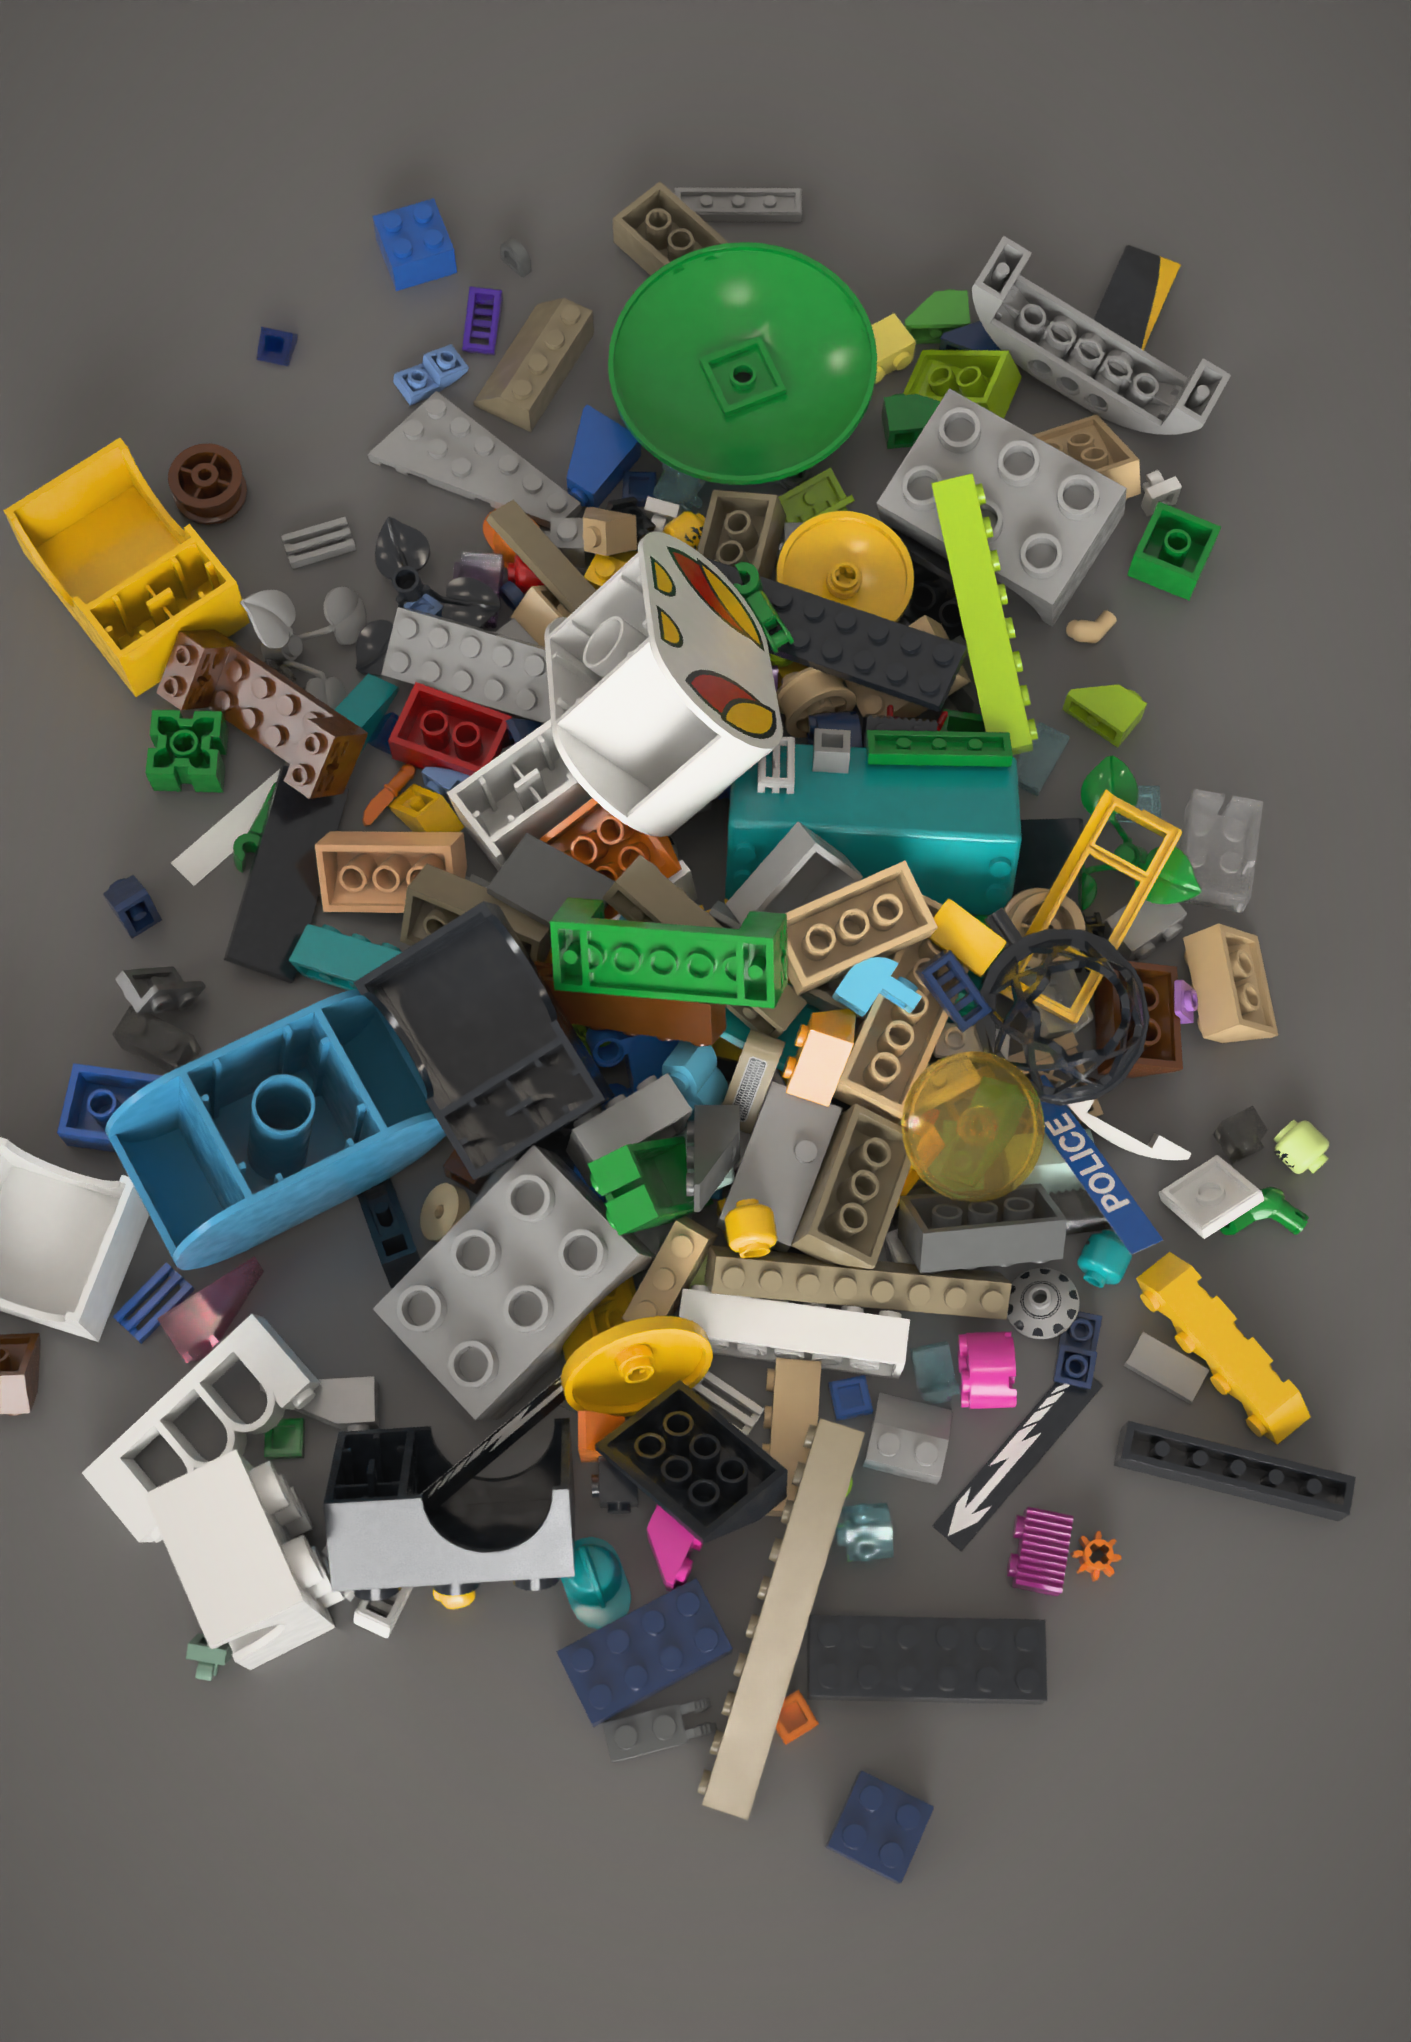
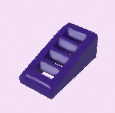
M470 286L462 351L495 355L503 302L502 290ZM476 305H493V310L476 308ZM475 315L492 317V321L474 319ZM473 326L491 328L490 333L472 331ZM471 337L489 339V345L471 343Z

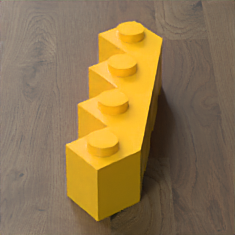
M1168 1252L1136 1278L1143 1292L1140 1294L1142 1302L1150 1311H1159L1171 1319L1177 1332L1175 1339L1185 1352L1189 1354L1194 1352L1206 1360L1213 1375L1210 1377L1213 1386L1222 1395L1228 1393L1242 1403L1248 1416L1246 1423L1251 1431L1258 1437L1264 1435L1278 1445L1311 1418L1300 1391L1290 1379L1285 1382L1281 1381L1270 1365L1273 1362L1272 1358L1253 1337L1247 1339L1237 1329L1234 1323L1237 1318L1217 1295L1212 1298L1204 1288L1199 1286L1198 1281L1202 1277L1193 1266Z

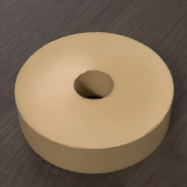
M442 1183L429 1193L420 1215L421 1231L428 1240L438 1243L470 1210V1201L466 1191L458 1186Z

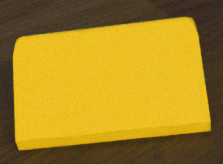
M947 899L933 917L938 928L928 938L941 949L951 950L961 964L979 977L984 974L1007 943L1002 937L951 899Z

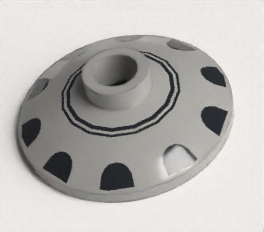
M1035 1268L1022 1273L1012 1282L1007 1317L1011 1325L1019 1333L1033 1339H1050L1059 1336L1071 1327L1079 1312V1295L1075 1285L1065 1274L1050 1268ZM1038 1294H1045L1047 1296L1046 1301L1043 1303L1034 1302V1298Z

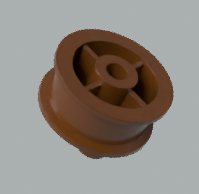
M211 443L191 446L179 453L169 468L168 483L176 506L186 518L200 524L224 523L236 515L245 503L247 484L242 473L241 464L238 458L223 446Z

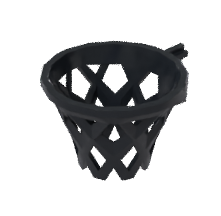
M1003 907L986 917L984 920L990 929L1007 942L1003 947L1004 950L999 953L987 968L978 989L992 1009L990 1013L974 1024V1035L987 1067L1001 1082L1016 1086L1020 1094L1026 1099L1059 1106L1097 1099L1113 1090L1125 1080L1142 1054L1150 1019L1143 983L1135 968L1107 939L1082 929H1046L1022 937ZM1072 946L1094 957H1083L1064 950ZM1030 954H1048L1038 967L1019 973L1018 962ZM1057 954L1071 958L1070 960L1053 961ZM1087 967L1104 975L1116 989L1121 1000V1022L1116 1033L1103 1049H1092L1068 1055L1061 1045L1040 1036L1042 1022L1040 1012L1033 1001L1045 990L1050 982L1052 973ZM1113 969L1120 971L1127 982V989ZM1033 973L1037 974L1036 982L1023 992L1019 979ZM1011 985L1014 1003L1005 1019H1003L996 1013V994ZM1019 1010L1028 1020L1025 1034L1010 1026ZM1132 1015L1135 1022V1029L1133 1037L1129 1041H1127L1129 1023ZM996 1024H997V1026L1000 1028V1029H999V1032H998V1035H997V1038H996ZM1006 1034L1023 1045L1026 1063L1010 1062L1005 1059L1000 1050ZM1121 1041V1043H1120V1049L1117 1050V1051H1114L1115 1048L1117 1047V1045L1119 1044V1042ZM1035 1050L1050 1053L1054 1063L1036 1065ZM1115 1057L1107 1075L1099 1080L1088 1076L1103 1061ZM1088 1061L1094 1062L1082 1074L1074 1068ZM1017 1070L1029 1071L1033 1081L1019 1073ZM1060 1070L1072 1079L1057 1088L1043 1086L1038 1071ZM1078 1082H1082V1083L1088 1084V1085H1083V1086H1078V1087L1069 1088V1087L1073 1086L1074 1084H1076V1083H1078Z

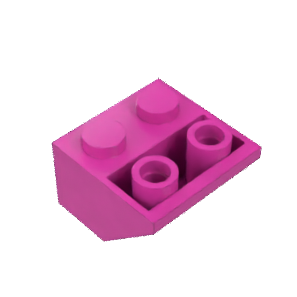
M657 1504L647 1526V1538L664 1586L670 1592L677 1585L681 1586L687 1582L693 1568V1560L689 1559L693 1549L700 1552L703 1544Z

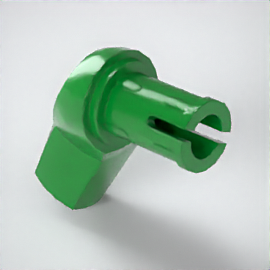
M1266 1187L1259 1189L1263 1194V1202L1222 1227L1220 1231L1224 1235H1234L1255 1221L1272 1218L1292 1234L1297 1235L1306 1226V1220L1309 1219V1216L1286 1201L1281 1189Z

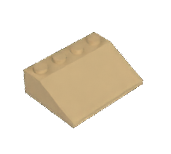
M1097 414L1033 435L1126 487V500L1141 494L1139 458Z

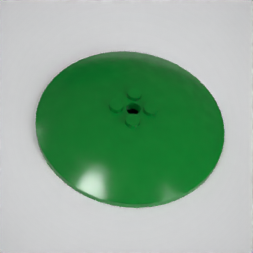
M750 242L724 243L692 251L676 258L657 270L636 289L621 311L612 333L608 356L609 382L618 413L634 438L658 460L679 472L709 482L732 485L762 484L781 480L813 467L836 451L851 436L861 422L874 391L877 371L876 341L872 325L859 299L843 280L823 264L804 254L776 245ZM740 372H747L752 376L745 383L734 379L735 375Z

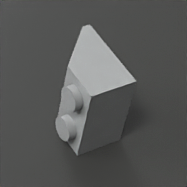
M879 1392L863 1467L937 1485L942 1475L947 1452L953 1410Z

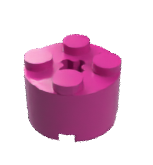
M1011 1331L975 1332L958 1335L959 1350L957 1351L958 1372L961 1373V1408L990 1409L1016 1407L1017 1389H1012L1016 1377V1362Z

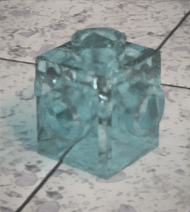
M862 1503L855 1506L842 1507V1523L837 1524L835 1531L837 1546L845 1547L847 1562H865L872 1559L894 1557L893 1526L887 1503Z

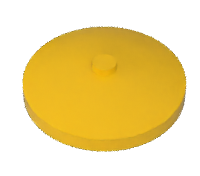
M834 511L815 516L805 521L792 532L779 555L776 568V582L898 622L903 616L912 595L914 569L906 546L899 536L886 524L866 514L852 511Z
M674 1316L636 1319L609 1328L581 1345L565 1363L561 1373V1385L566 1401L577 1412L591 1411L623 1417L633 1416L678 1380H681L690 1389L694 1388L708 1372L713 1360V1351L705 1330L691 1320Z

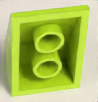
M922 350L903 394H919L941 401L950 388L1004 419L1022 377L1009 351Z

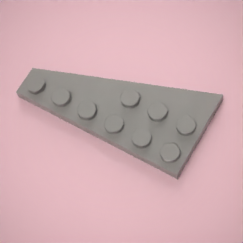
M437 391L368 453L369 462L381 465V463L394 467L396 472L407 476L409 473L426 479L428 484L475 500V498L489 502L491 507L496 509L514 500L531 519L547 528L551 526V518H574L582 510L581 503Z

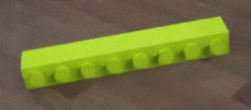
M973 473L931 483L985 731L1009 732L1013 755L1033 751L1032 740L1038 739L1034 718L1027 720L1024 706H1029L1031 703L1027 685H1019L1017 673L1023 671L1019 650L1012 652L1009 640L1016 638L1012 617L1005 618L1002 605L1008 604V598L1004 583L997 585L995 572L1001 570L997 550L990 551L987 538L994 537L990 517L982 518L980 505L986 504L982 483L975 484Z

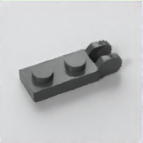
M710 1698L689 1702L680 1706L679 1703L602 1723L611 1763L687 1744L690 1739L715 1733L717 1730L716 1723L707 1722L685 1730L682 1715L693 1712L700 1713L712 1707Z

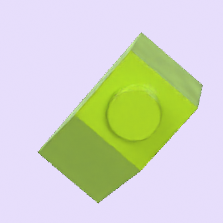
M1120 684L1071 689L1066 696L1062 710L1118 748L1142 719L1147 703L1135 691L1127 690Z

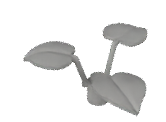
M336 587L330 590L324 601V615L330 625L301 635H294L293 629L290 627L295 620L296 612L292 601L285 593L278 590H263L249 595L240 602L248 613L254 630L262 642L261 651L263 657L270 663L283 662L285 668L293 667L316 676V678L308 680L306 691L332 709H335L347 697L346 690L341 681L336 677L326 679L324 672L294 660L302 653L303 640L321 636L334 631L337 642L341 645H351L357 642L361 630L366 625L365 608L358 594L347 587Z

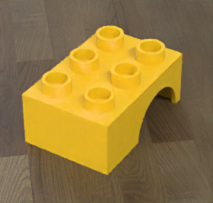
M121 438L116 439L3 510L24 554L135 697H138L161 681L179 631L215 629L228 638L250 623L247 612L240 603L242 597L237 582L190 524L185 526L183 530L170 516L147 484L128 446Z

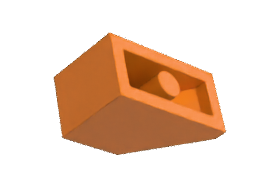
M578 1411V1451L581 1463L599 1462V1456L602 1455L595 1450V1444L623 1424L625 1417L591 1411Z

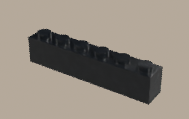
M1128 1421L1120 1430L1114 1466L1334 1521H1340L1350 1515L1356 1479L1354 1476Z

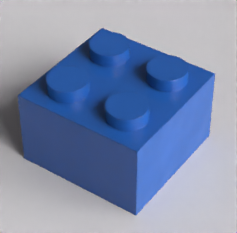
M434 198L372 216L376 240L396 291L457 273L454 247Z

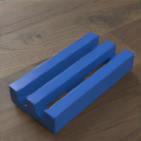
M166 1262L113 1318L142 1344L195 1289ZM170 1276L171 1278L163 1285V1287L128 1321L127 1318ZM177 1285L182 1287L140 1330L135 1328Z

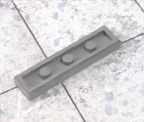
M675 188V195L704 221L802 222V188Z

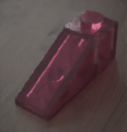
M255 1256L157 1318L179 1355L186 1363L192 1359L194 1362L204 1359L213 1350V1346L219 1343L264 1272Z

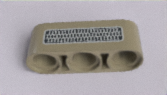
M753 1029L749 1032L722 1104L740 1105V1131L749 1135L752 1133L786 1044L782 1040Z

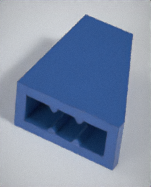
M588 404L583 408L566 477L567 491L581 503V507L598 508L622 480L623 471H629L641 457V444L628 429Z

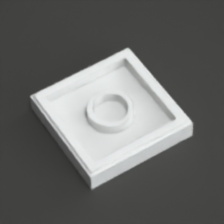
M1219 1155L1214 1156L1158 1192L1160 1200L1204 1239L1264 1201L1262 1191Z

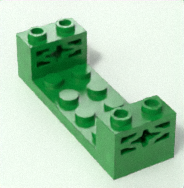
M568 897L550 920L554 990L775 1009L788 984L787 914L749 911L739 929L605 919L604 900Z

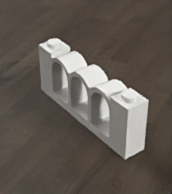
M251 1314L88 1466L82 1474L138 1542H160L163 1538L144 1496L145 1493L157 1487L134 1460L145 1447L161 1434L183 1460L187 1473L211 1462L205 1460L173 1423L193 1402L201 1397L227 1430L228 1440L226 1448L219 1457L236 1449L243 1455L247 1444L246 1433L259 1434L268 1432L280 1422L284 1416L285 1409L294 1410L297 1408L299 1410L311 1402L316 1395L313 1391L321 1383L264 1317ZM239 1359L261 1383L267 1393L265 1412L260 1419L251 1424L243 1422L212 1386Z

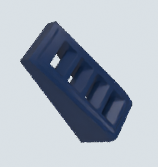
M951 950L941 951L915 971L961 1032L966 1031L992 1011ZM946 965L949 970L935 979L932 974ZM955 977L958 982L944 992L941 986ZM964 989L968 994L953 1004L950 999ZM974 1001L977 1006L962 1017L958 1011Z

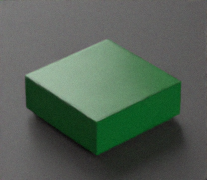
M283 1418L277 1426L265 1432L264 1458H304L305 1420L303 1418Z

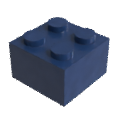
M861 1770L854 1781L825 1847L897 1884H901L934 1810V1806Z

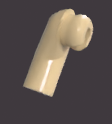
M1105 610L1095 621L1071 620L1066 627V633L1070 638L1078 642L1097 643L1117 620L1111 612Z

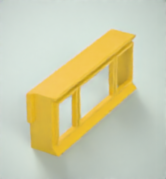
M1106 789L1097 801V806L1024 937L1048 929L1087 856L1091 855L1140 882L1108 939L1118 950L1183 833L1181 829L1144 809L1141 811L1114 796ZM1112 811L1164 838L1146 872L1095 844ZM1070 946L1064 950L1083 957H1088ZM1034 953L1018 962L1019 973L1024 972ZM1084 967L1090 973L1070 1009L1042 993L1033 1003L1071 1025L1077 1024L1103 975ZM1020 982L1023 992L1029 988V986ZM1011 985L999 992L1013 1000Z

